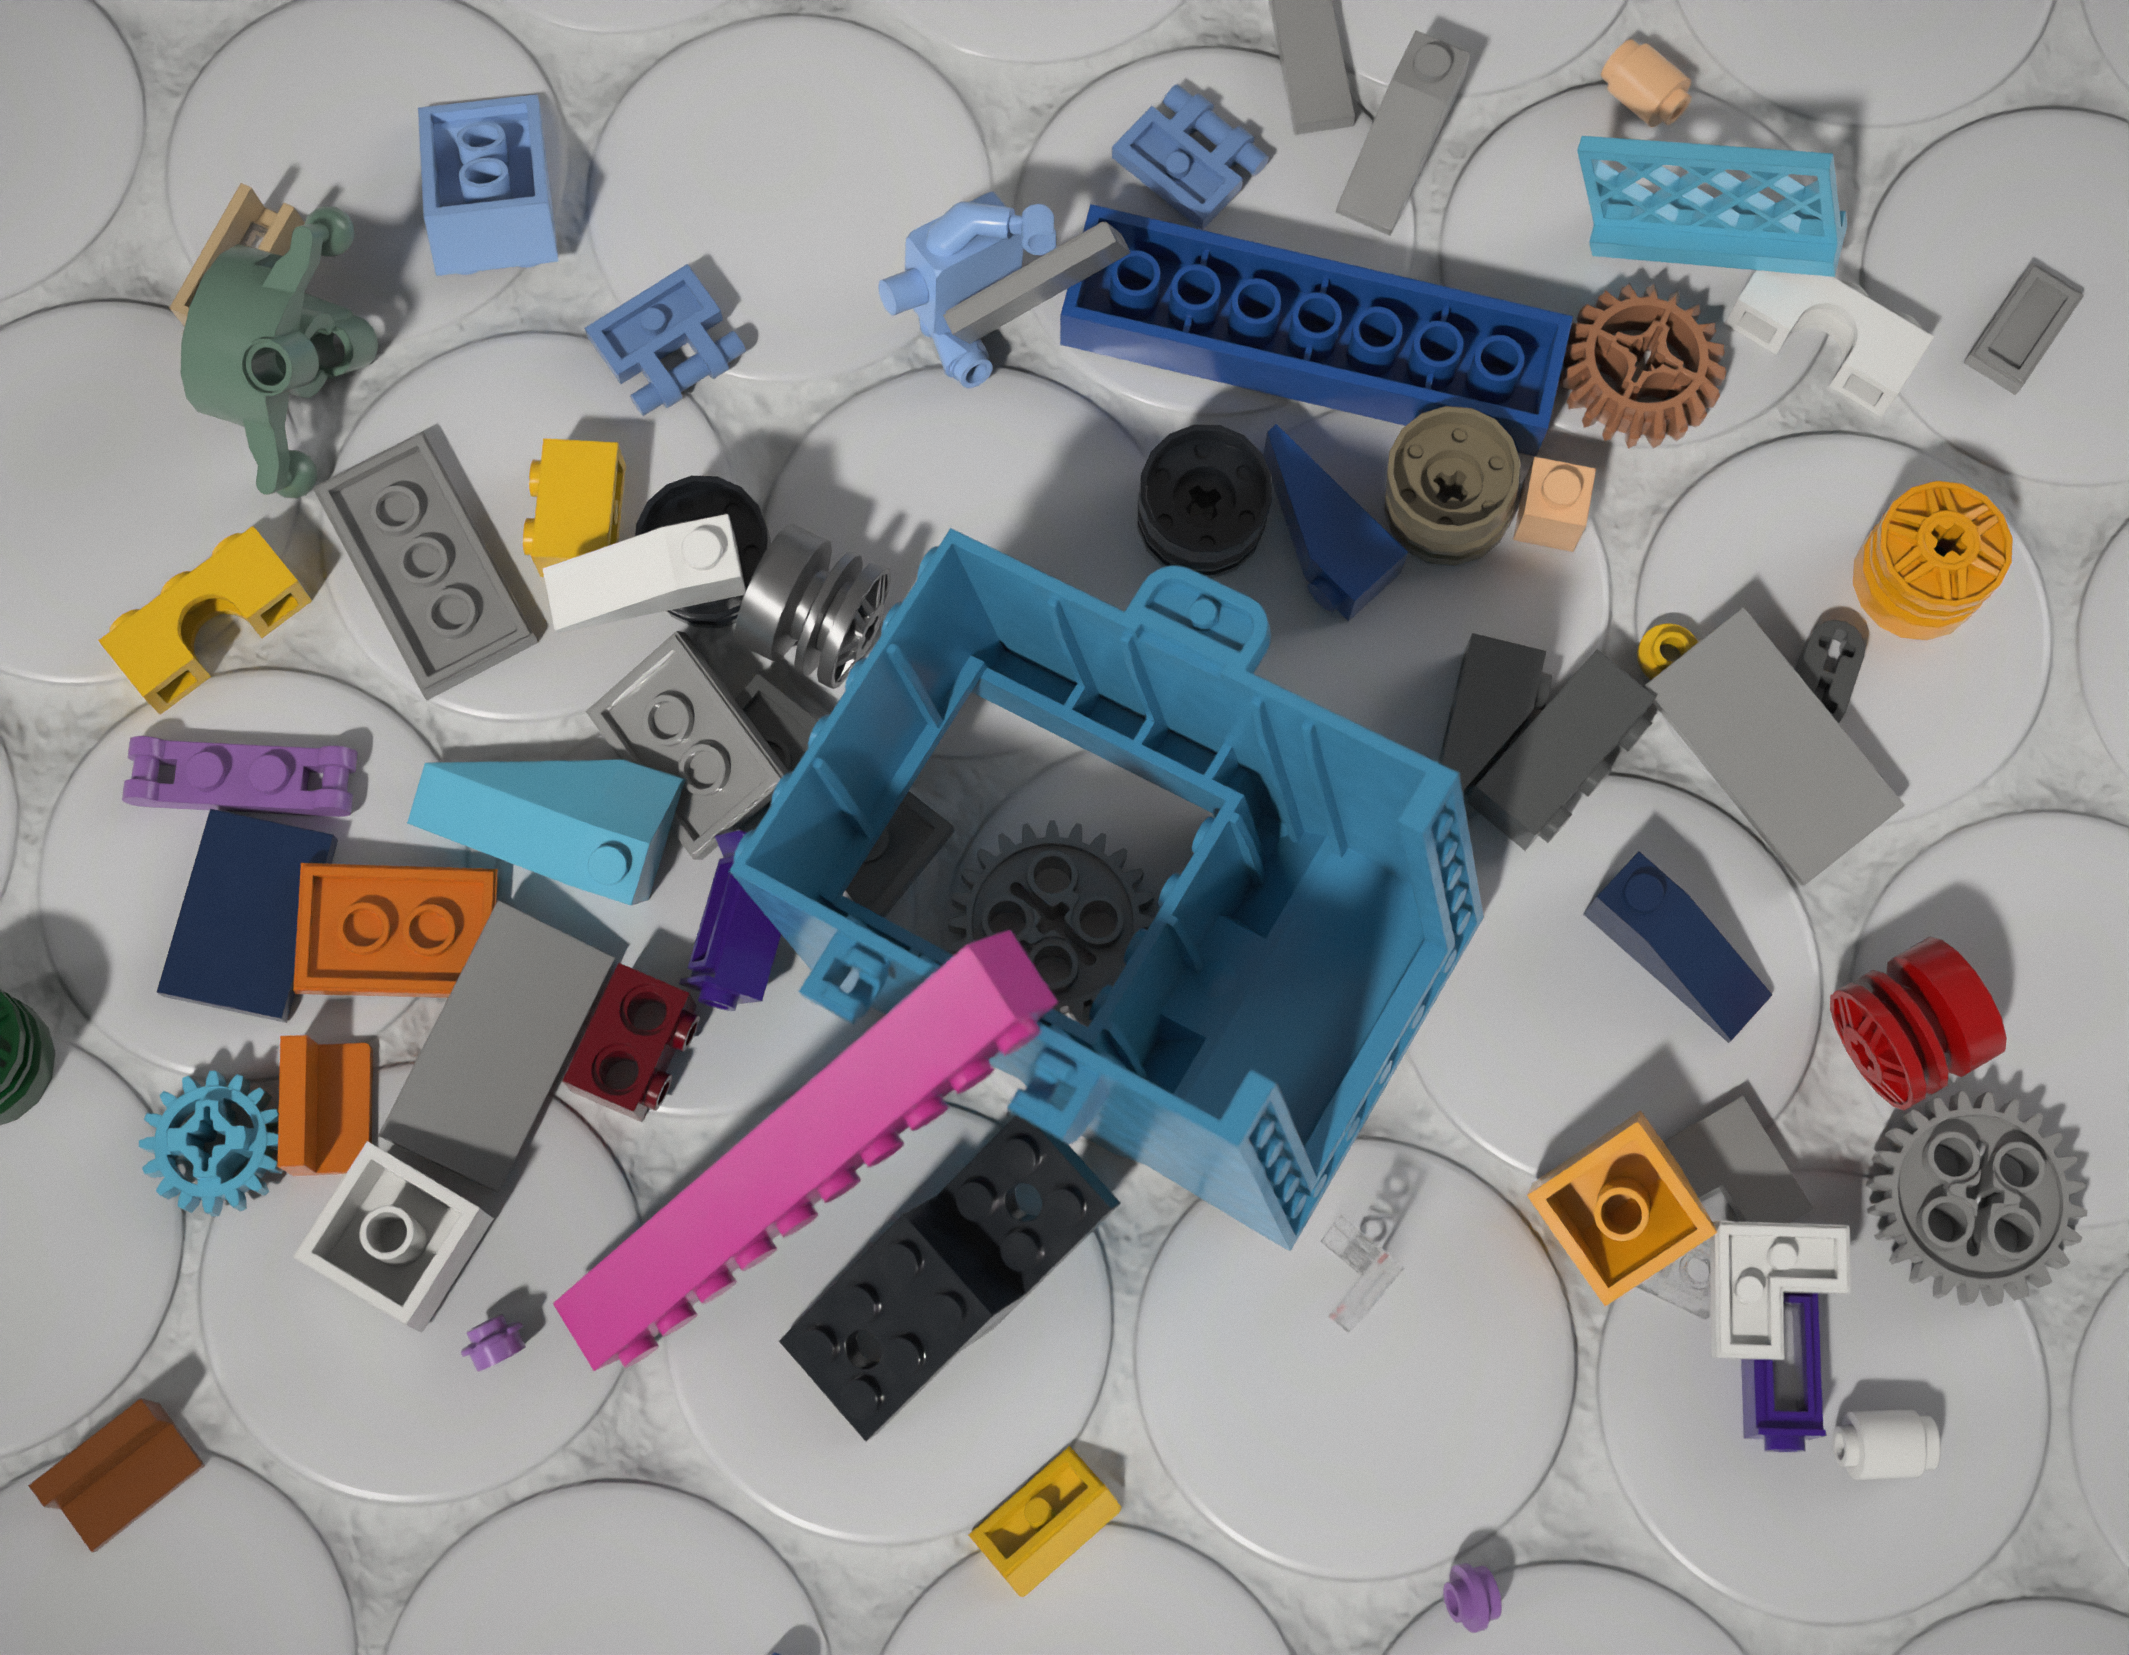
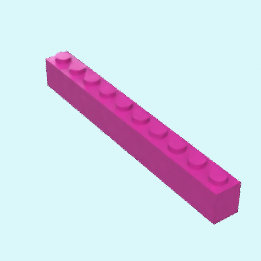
M1011 930L967 944L553 1302L554 1307L593 1371L617 1360L621 1361L624 1368H628L652 1354L659 1347L654 1337L659 1333L664 1337L682 1328L698 1315L693 1307L695 1303L700 1300L701 1304H706L727 1292L737 1283L732 1274L740 1267L741 1271H746L771 1256L777 1250L776 1245L772 1241L779 1234L783 1238L790 1236L816 1219L819 1215L814 1208L816 1203L821 1199L828 1203L855 1187L861 1181L856 1170L866 1163L867 1167L875 1166L904 1146V1142L899 1135L908 1127L912 1131H916L947 1111L949 1106L943 1098L955 1089L957 1094L963 1093L992 1074L994 1068L989 1060L1001 1051L1004 1056L1009 1055L1028 1044L1041 1033L1036 1021L1056 1006L1058 1002Z

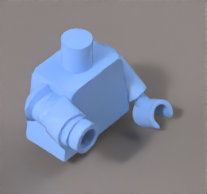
M994 191L986 193L970 202H959L941 217L911 231L906 238L905 271L879 281L880 298L887 312L894 316L913 309L919 316L921 332L927 337H932L945 374L955 378L963 387L974 388L985 382L990 376L993 366L988 359V351L980 339L969 344L951 333L943 316L946 314L945 311L1022 268L1023 249L1030 254L1039 256L1056 248L1054 215L1046 205L1042 204L1027 207L1022 212V216L1015 215L1014 208L1006 207Z

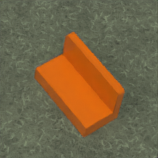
M308 1035L280 1036L277 1167L292 1176L346 1174L367 1141L372 1143L373 1048L369 1044H317Z

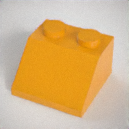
M1641 1110L1534 1181L1527 1194L1529 1200L1604 1306H1607L1717 1233L1716 1227L1680 1165Z

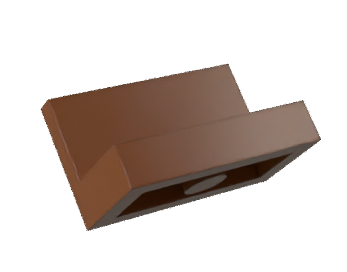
M140 1398L28 1486L43 1507L61 1509L89 1550L96 1552L205 1467V1464L161 1404Z

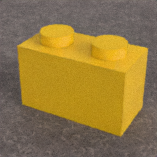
M543 438L541 460L533 459L529 472L531 497H537L535 518H526L523 528L524 554L531 556L540 577H544L543 568L619 542L626 464L618 442Z

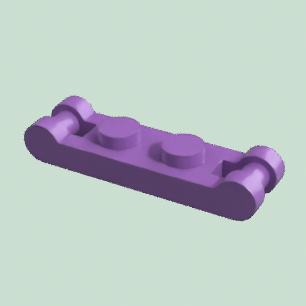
M134 736L130 738L128 759L134 761L132 777L124 781L122 801L134 806L152 808L214 809L231 812L346 817L351 815L353 794L347 792L349 774L356 772L358 752L343 746L305 748L167 741L156 737ZM160 765L176 766L174 784L158 783ZM309 773H323L321 789L307 791Z

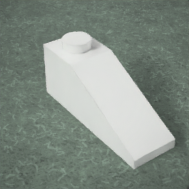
M728 514L661 527L543 568L556 633L745 595L746 592L735 534Z

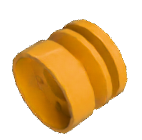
M1933 481L1910 488L1890 505L1879 523L1874 526L1865 538L1854 559L1853 586L1862 609L1879 627L1901 638L1927 641L1951 634L1970 619L1981 607L1982 603L2001 585L2012 563L2013 538L2004 514L1986 495L1962 483ZM1936 545L1942 547L1947 552L1944 557L1934 550Z

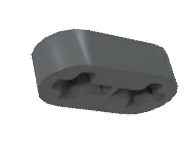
M1831 620L1819 625L1808 637L1802 648L1795 671L1813 693L1817 686L1825 689L1821 703L1839 723L1846 713L1864 659L1865 643L1863 636L1856 627L1845 621ZM1830 639H1834L1840 642L1839 652L1845 656H1842L1831 672L1823 670L1828 651L1822 647H1825Z

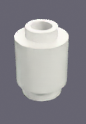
M1912 1409L1848 1412L1843 1419L1842 1426H1836L1833 1433V1451L1836 1462L1840 1467H1846L1850 1477L1854 1480L1917 1478L1923 1474L1924 1470H1935L1940 1461V1436L1934 1419L1931 1416H1919Z

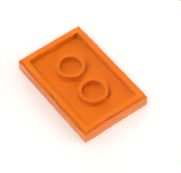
M301 863L293 988L295 994L448 998L497 902L498 869Z

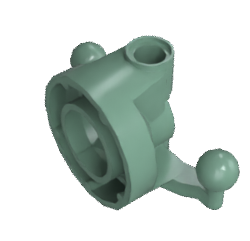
M322 206L315 209L307 216L304 225L298 226L293 230L290 250L284 256L240 244L221 253L202 277L187 315L181 342L180 370L186 399L198 413L245 427L249 449L258 465L256 486L265 495L276 492L284 498L298 499L306 496L313 489L312 487H314L317 481V467L311 457L301 451L288 449L285 421L289 394L302 398H311L320 391L327 379L368 366L374 360L378 350V339L375 331L365 319L353 315L352 311L305 293L320 263L321 256L336 257L343 254L351 246L355 237L354 224L348 214L333 206ZM335 334L342 340L345 355L343 358L338 355L334 348L333 338Z

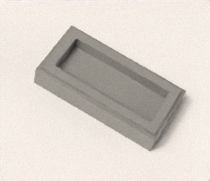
M2032 263L1964 363L2016 395L2084 295Z

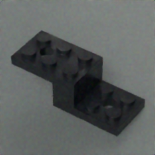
M1015 1115L937 1196L902 1214L779 1342L865 1441H868L878 1434L963 1349L992 1331L1121 1202L1068 1144ZM1019 1183H1027L1038 1191L1042 1201L1039 1215L1026 1214L1018 1206L1015 1192ZM860 1330L868 1331L878 1339L882 1351L879 1362L868 1360L861 1354L857 1343Z

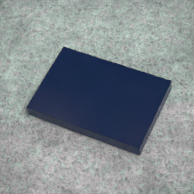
M210 809L157 993L162 997L287 1023L295 996L293 988L301 863L332 864L338 839L333 834Z

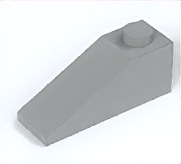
M1415 30L1391 79L1339 200L1336 213L1391 236L1461 91L1471 53Z

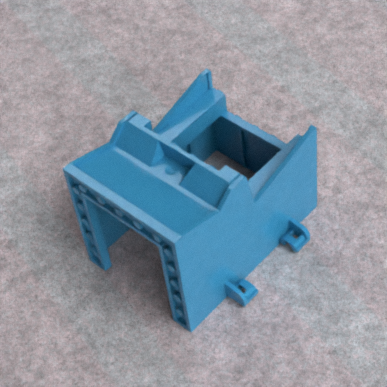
M950 528L939 547L931 548L922 559L918 569L917 581L904 601L896 603L887 613L882 625V635L868 657L861 658L852 667L846 680L845 692L831 714L821 717L814 726L809 738V748L795 770L787 772L777 783L772 795L771 807L758 827L748 831L739 842L734 855V864L729 871L810 968L809 976L798 991L802 997L855 1025L857 1020L862 1018L870 1007L888 1014L954 957L949 952L844 897L843 893L971 692L1211 812L1213 817H1208L1204 820L1192 843V852L1194 854L1182 874L1178 872L1173 873L1165 883L1158 899L1160 910L1148 930L1144 928L1138 930L1128 944L1124 955V964L1126 966L1114 986L1106 985L1095 998L1089 1013V1020L1092 1021L1089 1027L1052 1008L1036 1021L1041 1030L1037 1037L1009 1055L1004 1056L1000 1051L989 1062L993 1067L1016 1077L1027 1086L1024 1091L1018 1088L1007 1107L1010 1112L1052 1134L1066 1144H1072L1082 1136L1111 1153L1142 1163L1267 1239L1291 1251L1484 918L1459 773L1255 675V670L1270 646L1271 630L1262 606L1254 599L1189 568L1167 566L1156 570L1144 580L1124 612Z

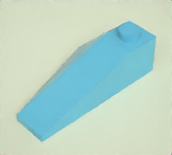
M626 759L428 762L424 764L407 824L569 886L632 906L649 900L685 778Z

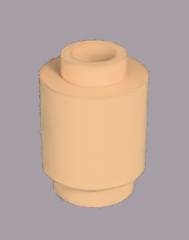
M1633 39L1627 40L1615 50L1602 69L1601 78L1608 83V92L1650 127H1655L1661 122H1664L1666 125L1672 124L1682 115L1691 101V96L1687 93L1691 85V79L1648 43L1639 45Z

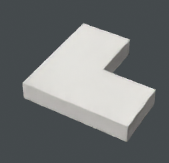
M1713 1221L1717 1233L1710 1237L1711 1358L1784 1360L1783 1292L1851 1293L1849 1225Z

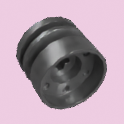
M794 524L786 525L765 551L751 578L737 616L734 633L737 645L772 661L780 660L798 641L794 661L796 672L806 676L812 674L818 667V682L832 689L839 688L847 679L855 663L864 656L875 637L883 616L884 604L891 581V572L889 568L876 562L869 563L862 571V556L855 552H847L835 564L832 570L828 572L832 554L831 542Z

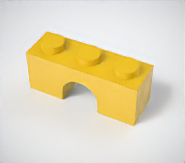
M252 526L242 534L235 533L223 539L214 548L212 556L194 570L184 571L173 576L162 587L161 594L144 607L130 610L119 616L110 626L109 633L98 641L142 697L161 715L211 677L198 661L194 649L196 635L208 620L220 615H236L245 619L258 635L264 638L312 602V600L255 527Z

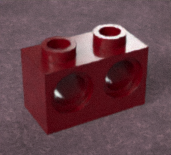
M618 963L562 1082L571 1092L639 1122H643L648 1109L657 1111L668 1093L672 1082V1075L666 1073V1070L676 1049L683 1052L686 1051L698 1028L700 1016L694 1014L697 1005L691 994ZM658 1002L666 1006V1017L657 1028L641 1030L634 1026L635 1014L644 1004ZM624 1060L633 1061L638 1064V1076L631 1086L622 1090L607 1087V1073L614 1064Z

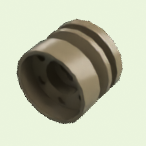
M1445 406L1421 413L1401 429L1389 451L1384 512L1392 535L1408 553L1431 564L1456 566L1480 559L1501 542L1512 521L1519 487L1521 461L1513 438L1496 419L1473 408ZM1454 491L1461 494L1460 501L1453 497L1446 503L1439 501V493L1446 497Z

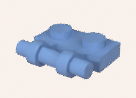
M1176 84L1168 91L1163 100V104L1176 114L1169 120L1151 106L1112 146V158L1198 228L1203 230L1242 189L1243 178L1230 169V167L1240 164L1253 176H1256L1267 164L1269 156L1253 144L1254 136L1244 128L1238 126L1234 129L1212 112L1214 105L1201 94L1192 96L1179 84ZM1198 131L1217 147L1210 153L1189 135Z
M688 264L585 327L588 339L620 384H623L640 372L648 380L649 384L630 395L631 400L642 416H645L662 404L666 408L671 407L683 399L681 392L708 375L712 379L720 376L729 370L727 363L746 352L744 344L734 331H731L715 342L706 332L723 321L722 313ZM688 343L695 352V355L667 371L660 360Z

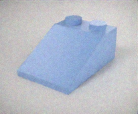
M538 94L418 108L423 213L436 276L450 274L469 275L483 270L517 266L528 268L543 263L559 262Z

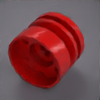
M1929 936L1888 961L1887 974L1872 969L1857 980V984L1850 982L1830 995V1011L1835 1029L1853 1063L1878 1095L1891 1106L1904 1111L1924 1100L1926 1093L1932 1095L1948 1085L1949 1073L1963 1077L2004 1053L2006 1049L2007 1037L2003 1020L1990 992L1964 957L1942 939Z

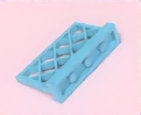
M1581 136L1577 152L1594 222L1589 241L1592 256L1835 277L1847 230L1846 211L1839 210L1833 153ZM1600 160L1617 161L1627 168L1619 173ZM1663 165L1680 166L1689 173L1679 177L1663 167ZM1725 170H1741L1752 177L1742 182ZM1788 175L1817 176L1818 180L1805 187ZM1644 177L1662 189L1652 193L1637 184L1636 181ZM1706 182L1723 194L1713 198L1697 188V186ZM1769 187L1785 198L1776 203L1761 194L1760 191Z

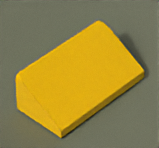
M1068 1446L968 1535L1019 1597H1024L1121 1511V1506L1104 1483L1078 1454Z

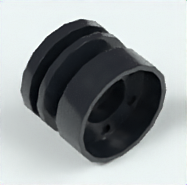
M1191 425L1170 433L1150 452L1140 477L1137 529L1146 551L1162 567L1182 566L1210 579L1237 570L1255 553L1264 532L1272 503V476L1263 454L1244 435L1221 425ZM1196 502L1202 509L1210 506L1214 507L1212 519L1207 520L1202 513L1192 517L1190 515L1192 504Z
M691 475L666 484L647 501L636 523L635 536L665 526L728 514L735 534L746 590L759 562L771 544L769 531L759 505L742 487L718 476ZM744 595L668 610L667 612L671 617L696 628H723L736 623Z

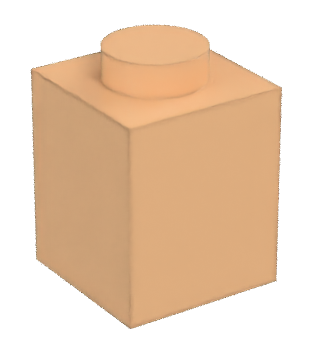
M1534 456L1523 482L1513 540L1574 552L1586 528L1596 468Z

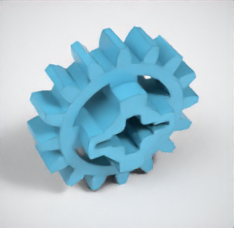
M209 1071L206 1086L201 1087L190 1076L182 1078V1087L185 1094L179 1098L163 1091L159 1096L167 1107L164 1114L146 1113L144 1118L147 1123L156 1128L155 1137L139 1140L140 1148L155 1154V1159L142 1167L144 1174L152 1178L165 1177L160 1182L156 1192L168 1200L180 1193L178 1207L190 1213L194 1212L202 1200L204 1212L213 1217L220 1216L223 1201L225 1200L239 1211L247 1209L244 1193L250 1189L266 1196L270 1191L261 1178L266 1171L271 1173L283 1172L282 1169L277 1167L278 1161L272 1158L274 1150H278V1134L273 1133V1129L278 1126L279 1110L269 1109L264 1111L272 1096L261 1087L248 1095L251 1081L239 1074L234 1076L227 1087L224 1076L217 1071ZM231 1103L241 1106L248 1113L254 1128L238 1126L235 1123V1111L231 1109ZM195 1110V1114L179 1128L185 1118ZM217 1132L226 1137L225 1144L214 1146L212 1155L203 1150L204 1144L215 1141ZM175 1159H183L193 1164V1176L198 1179L197 1185L189 1182L182 1175ZM247 1159H250L249 1163L242 1170V1172H240L236 1177L233 1178L234 1172Z

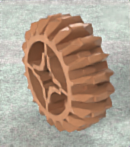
M1629 283L1621 289L1618 299L1608 291H1605L1599 295L1595 304L1596 307L1586 304L1579 311L1577 316L1578 323L1571 324L1562 367L1565 369L1561 371L1559 378L1560 388L1573 390L1567 399L1568 409L1586 407L1587 410L1582 418L1584 428L1594 425L1597 421L1605 425L1602 432L1604 442L1612 439L1616 431L1625 433V442L1628 449L1636 446L1641 434L1645 435L1653 449L1661 445L1665 438V433L1677 442V440L1685 436L1688 425L1696 428L1703 423L1707 416L1706 409L1713 408L1719 399L1720 393L1717 386L1722 384L1726 375V368L1718 364L1725 353L1724 344L1710 342L1716 332L1715 322L1697 324L1696 321L1701 313L1699 304L1689 307L1686 311L1678 306L1680 302L1679 291L1671 293L1667 301L1658 298L1655 284H1652L1646 288L1643 297H1638ZM1629 330L1645 331L1640 335L1634 336L1621 333L1622 331ZM1666 341L1678 352L1682 360L1670 353ZM1649 350L1651 354L1646 363L1648 368L1646 371L1642 370L1637 382H1633L1632 377L1637 369L1635 364L1640 362L1645 351ZM1597 364L1601 365V372L1606 373L1614 380L1617 392L1605 382L1598 370ZM1645 396H1653L1665 400L1667 396L1671 397L1669 400L1655 403L1636 401Z

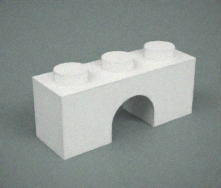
M1760 270L1755 271L1725 322V325L1775 355L1778 354L1788 337L1799 330L1817 329L1829 334L1838 343L1842 353L1841 367L1829 387L1880 417H1883L1935 337L1924 331L1920 324L1911 316L1901 312L1890 311L1870 299L1860 286L1852 282L1839 281L1829 276Z

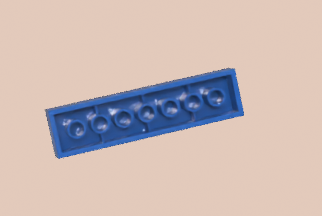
M1090 204L1083 232L1101 222H1107L1122 234L1131 253L1067 289L1060 315V345L1403 426L1409 424L1421 413L1445 406L1473 408L1496 419L1513 438L1518 453L1537 456L1549 427L1573 316Z

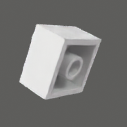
M367 1141L293 1257L403 1324L422 1333L494 1218L478 1206Z

